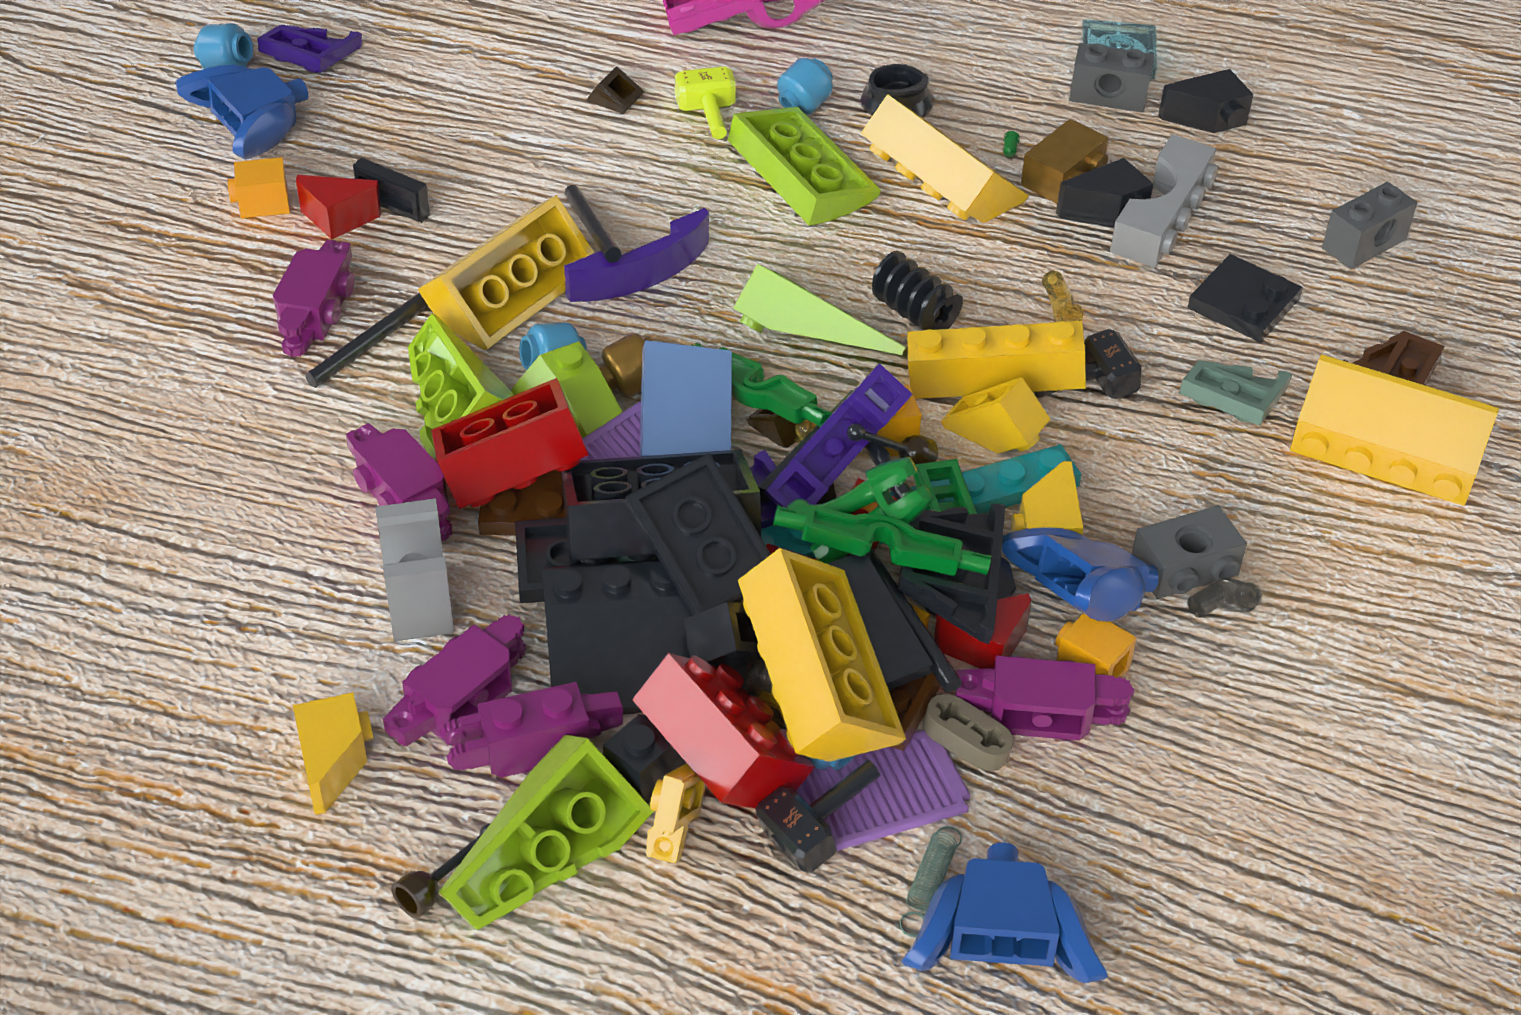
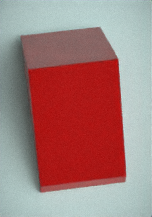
M297 175L296 177L301 212L331 240L369 223L381 215L377 180Z
M1028 593L997 600L995 629L989 644L980 642L939 615H937L934 640L943 654L979 669L994 668L996 656L1011 657L1026 633L1032 600Z

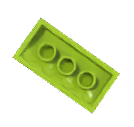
M798 106L734 114L728 141L808 226L846 216L879 197L881 189Z

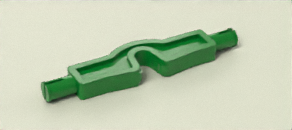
M694 343L697 347H704L700 343ZM732 352L731 395L741 404L756 409H768L795 424L808 420L819 427L832 414L831 411L818 406L815 394L798 386L784 375H776L763 381L765 375L760 363Z
M778 505L773 526L777 525L803 531L802 540L829 546L857 556H865L870 552L872 543L880 541L888 545L891 561L896 565L931 570L952 576L956 574L958 568L987 575L991 562V555L963 550L962 542L958 539L916 530L901 520L880 514L852 515L810 505L806 513Z

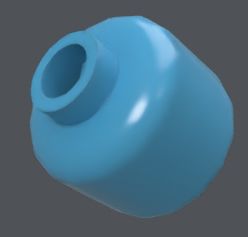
M235 23L209 24L200 30L194 43V53L204 69L219 65L246 67L253 56V43L244 29Z
M797 59L777 80V89L780 94L778 96L779 102L784 108L798 106L805 114H812L833 92V76L831 71L819 59Z
M569 323L535 324L528 330L527 335L521 338L519 346L520 361L527 370L539 355L578 341L587 351L586 342Z

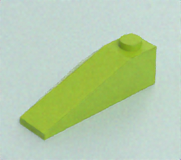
M760 264L756 265L733 309L743 314L740 322L759 333H762L766 327L774 331L902 356L908 354V347L870 325L853 318L852 315L837 306L818 298V295L776 271Z
M431 313L409 344L408 353L412 381L419 385L421 397L415 402L416 411L424 415L425 425L419 430L420 440L428 454L437 462L431 433L432 429L514 396V394L438 316Z
M579 341L539 355L511 389L512 393L516 395L558 378L582 438L623 413L599 367Z
M564 735L529 772L438 893L473 929L479 930L532 900L533 895L559 880H567L577 874L578 869L599 857L605 858L619 850L654 811L650 809L648 803L588 738Z

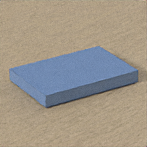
M645 340L642 348L640 456L731 450L732 351Z

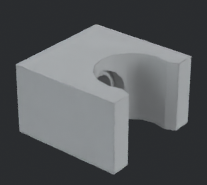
M436 498L376 506L384 579L394 642L454 633L445 556H443Z

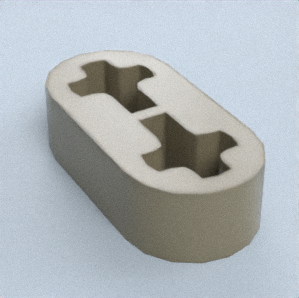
M941 694L930 700L923 719V729L932 740L981 770L995 771L1005 766L1013 746V736L1004 725L955 695ZM988 743L992 744L989 748L985 747Z

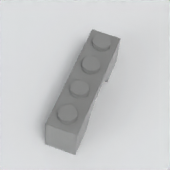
M1172 134L1158 155L1153 180V187L1159 190L1163 196L1153 199H1129L1115 221L1110 253L1156 268L1164 254L1170 255L1175 246L1178 231L1184 232L1189 223L1191 209L1197 210L1205 193V187L1211 188L1218 172V165L1213 164L1216 148Z

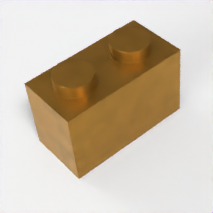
M1070 118L1025 153L1021 186L1057 204L1060 182L1107 165L1108 155H1106L1109 137Z

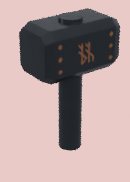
M1107 329L1089 335L1085 339L1086 382L1096 379L1106 396L1114 399L1136 393L1141 388V365L1119 332ZM1060 390L1039 391L1034 393L1037 396V398H1040Z
M867 760L810 805L792 787L780 786L758 803L755 808L757 818L762 830L781 853H784L800 871L813 872L831 858L837 850L832 831L824 820L879 778L881 774L877 767L870 760Z

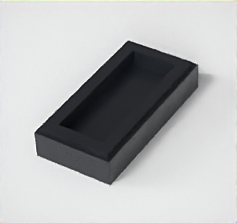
M362 157L353 164L355 179L378 181L381 207L420 223L430 216L426 183Z

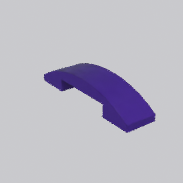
M702 208L671 221L670 235L622 254L621 258L615 263L608 262L602 252L598 251L565 265L566 298L570 302H589L617 298L645 290L678 274L695 261L709 244V211Z
M879 363L819 427L763 493L777 506L780 505L788 508L787 505L795 499H804L811 505H816L829 490L830 485L869 442L863 439L860 441L850 440L847 436L848 427L853 423H859L864 427L865 431L876 434L912 396V393Z

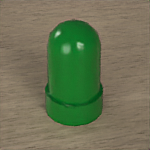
M1008 131L1004 135L1003 154L1006 157H1013L1017 152L1020 135L1015 131Z

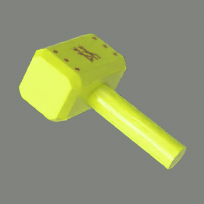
M724 66L686 70L675 75V97L679 109L683 111L704 109L712 137L715 139L724 138L727 130L719 108L730 107L736 102V83L732 70Z

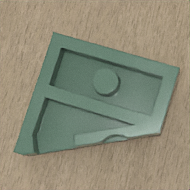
M1198 360L1184 377L1179 394L1193 399L1200 405L1211 406L1229 413L1240 421L1251 422L1260 426L1288 389L1292 374L1286 371H1278L1276 379L1252 376V367L1240 365L1226 366L1217 362Z

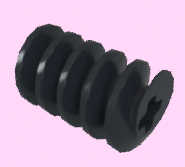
M896 250L889 253L881 261L873 276L872 293L876 299L885 302L890 309L896 310L901 317L908 319L911 324L920 327L922 331L949 329L956 321L963 305V296L959 294L953 295L954 290L951 285L942 284L938 276L930 275L925 267H918L917 262L913 259H907L902 251Z

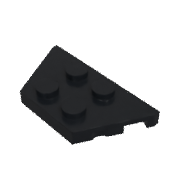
M991 504L988 513L968 515L966 507L948 508L941 512L924 510L914 521L909 523L910 526L916 530L958 539L962 542L963 550L991 555L990 567L987 575L958 568L956 574L952 576L931 570L901 566L898 590L980 642L989 644L995 629L1006 505Z

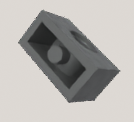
M1079 43L1069 101L1144 113L1154 54L1145 53L1138 49L1125 50L1106 47L1099 43Z
M1387 181L1332 210L1322 249L1352 270L1407 239L1418 202Z
M1217 505L1138 528L1132 555L1146 564L1156 567L1159 579L1157 587L1152 593L1156 599H1160L1173 594H1184L1193 588L1216 581L1224 582L1233 576L1239 575L1247 543L1221 507Z

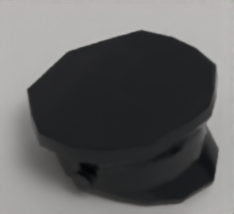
M890 64L876 68L869 75V81L862 92L861 106L867 113L873 116L888 94L923 118L932 108V95L927 87L929 83L928 75L906 64Z

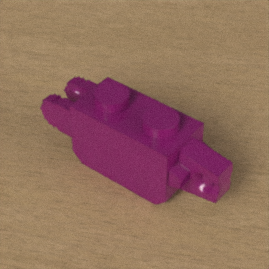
M326 240L319 250L306 248L296 252L272 297L276 308L277 325L280 334L284 335V340L281 343L284 354L291 356V358L301 357V355L305 354L314 339L324 341L331 325H336L339 320L341 306L345 298H349L352 295L355 279L354 274L349 272L352 258L350 243Z
M367 423L357 430L348 432L346 434L347 446L354 456L357 466L353 469V475L360 489L365 493L370 491L377 499L379 506L436 498L441 542H446L449 536L452 535V524L450 520H447V516L450 515V506L448 504L445 477L439 464L405 429L392 428L381 433L370 423Z
M503 615L502 618L499 617L498 621H494L484 630L474 624L459 637L456 636L450 639L443 649L425 664L415 667L407 678L402 681L404 697L383 718L385 732L404 747L430 731L441 739L440 731L442 730L443 723H447L448 720L451 721L453 718L458 719L462 716L478 713V703L505 698L511 693V668L518 663V659H522V656H525L526 644L523 643L521 637L524 636L523 632H525L524 624H522L520 616Z
M996 656L994 668L957 670L962 684L954 691V695L979 710L990 712V717L1004 725L1012 735L1079 741L1089 734L1091 724H1113L1115 726V724L1125 723L1126 717L1130 713V708L1127 704L1130 703L1135 689L1132 687L1130 680L1128 681L1126 678L1095 674V664L1030 659L1020 656Z
M577 682L478 703V713L462 716L458 719L453 718L451 721L448 720L447 723H443L440 735L447 746L452 745L453 747L450 748L448 755H446L448 765H451L453 770L465 771L467 768L474 769L489 765L491 774L503 778L531 771L564 735L583 737L590 740L600 735L603 731L622 726L624 720L623 708L617 691L592 695L580 694Z

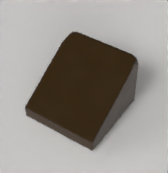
M616 66L594 88L587 100L593 104L624 114L645 91Z
M758 409L746 419L749 426L783 448H789L814 428V424L808 420L795 424L768 409Z

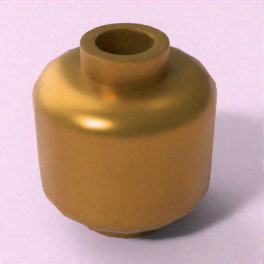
M630 333L603 349L602 360L604 365L599 367L611 391L617 388L625 397H633L641 392L642 348L645 340L653 341L650 336L643 339L638 333Z

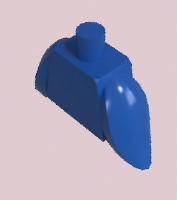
M219 65L182 76L175 83L180 97L193 104L211 108V112L235 136L232 146L233 153L244 160L261 155L278 145L296 123L295 104L308 100V90L301 78L284 83L270 68L266 67L249 69L238 65Z
M1043 527L1023 529L1003 535L1002 552L1007 559L1020 569L1035 576V580L1079 611H1082L1089 618L1097 621L1108 622L1118 620L1128 612L1136 611L1140 607L1145 592H1153L1158 584V571L1154 565L1146 564L1116 544L1092 541L1075 531Z
M1006 842L991 845L987 850V859L973 858L969 860L965 874L951 876L939 886L930 901L916 940L901 961L904 966L919 971H928L938 965L946 955L951 943L950 959L1053 967L1054 959L1056 958L1057 963L1063 970L1079 982L1091 983L1105 980L1108 977L1104 966L1093 948L1080 910L1070 894L1055 882L1047 880L1045 868L1039 863L1020 862L1016 846Z

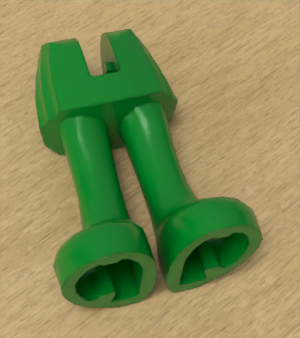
M911 457L888 461L866 470L867 480L838 498L814 506L852 514L876 502L878 506L868 514L885 515L909 524L929 506L934 497L925 484L914 491L910 490L903 493V497L897 501L892 498L889 488L894 485L898 488L907 480L906 478L918 472ZM795 499L787 507L807 513L808 507L811 504L804 499ZM816 543L810 545L817 560L825 564L846 557L849 554L829 546Z

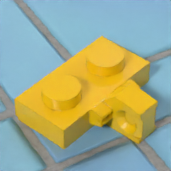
M687 763L664 775V779H659L655 784L650 809L656 811L653 827L648 830L646 856L671 863H677L681 860L689 822L700 815L706 788L704 782Z

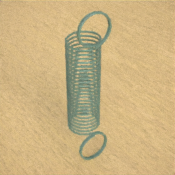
M945 826L932 834L906 898L907 904L913 909L926 912L927 910L915 908L911 904L923 909H928V907L918 906L911 902V900L919 905L929 906L936 889L943 883L955 850L962 842V835L958 829ZM953 829L957 831L960 835L959 843L957 844L955 838L950 834L941 832V830ZM938 833L946 834V835L950 836L951 838H949V837H947V836H945V835H942V834H938ZM937 838L943 839V840L949 842V843L952 845V847H951L948 843H946V842H944V841H942V840H937ZM937 841L943 842V843L947 844L949 847H947L946 845H944V844H942V843H938ZM912 897H913L914 899H916L917 901H920V902H923V903H928V904H922V903L916 902L915 900L912 899ZM914 911L907 912L900 919V929L904 934L910 937H917L918 934L914 935L905 932V930L902 928L901 922L905 916L910 914H917L919 917L924 919V916L921 914L926 913Z

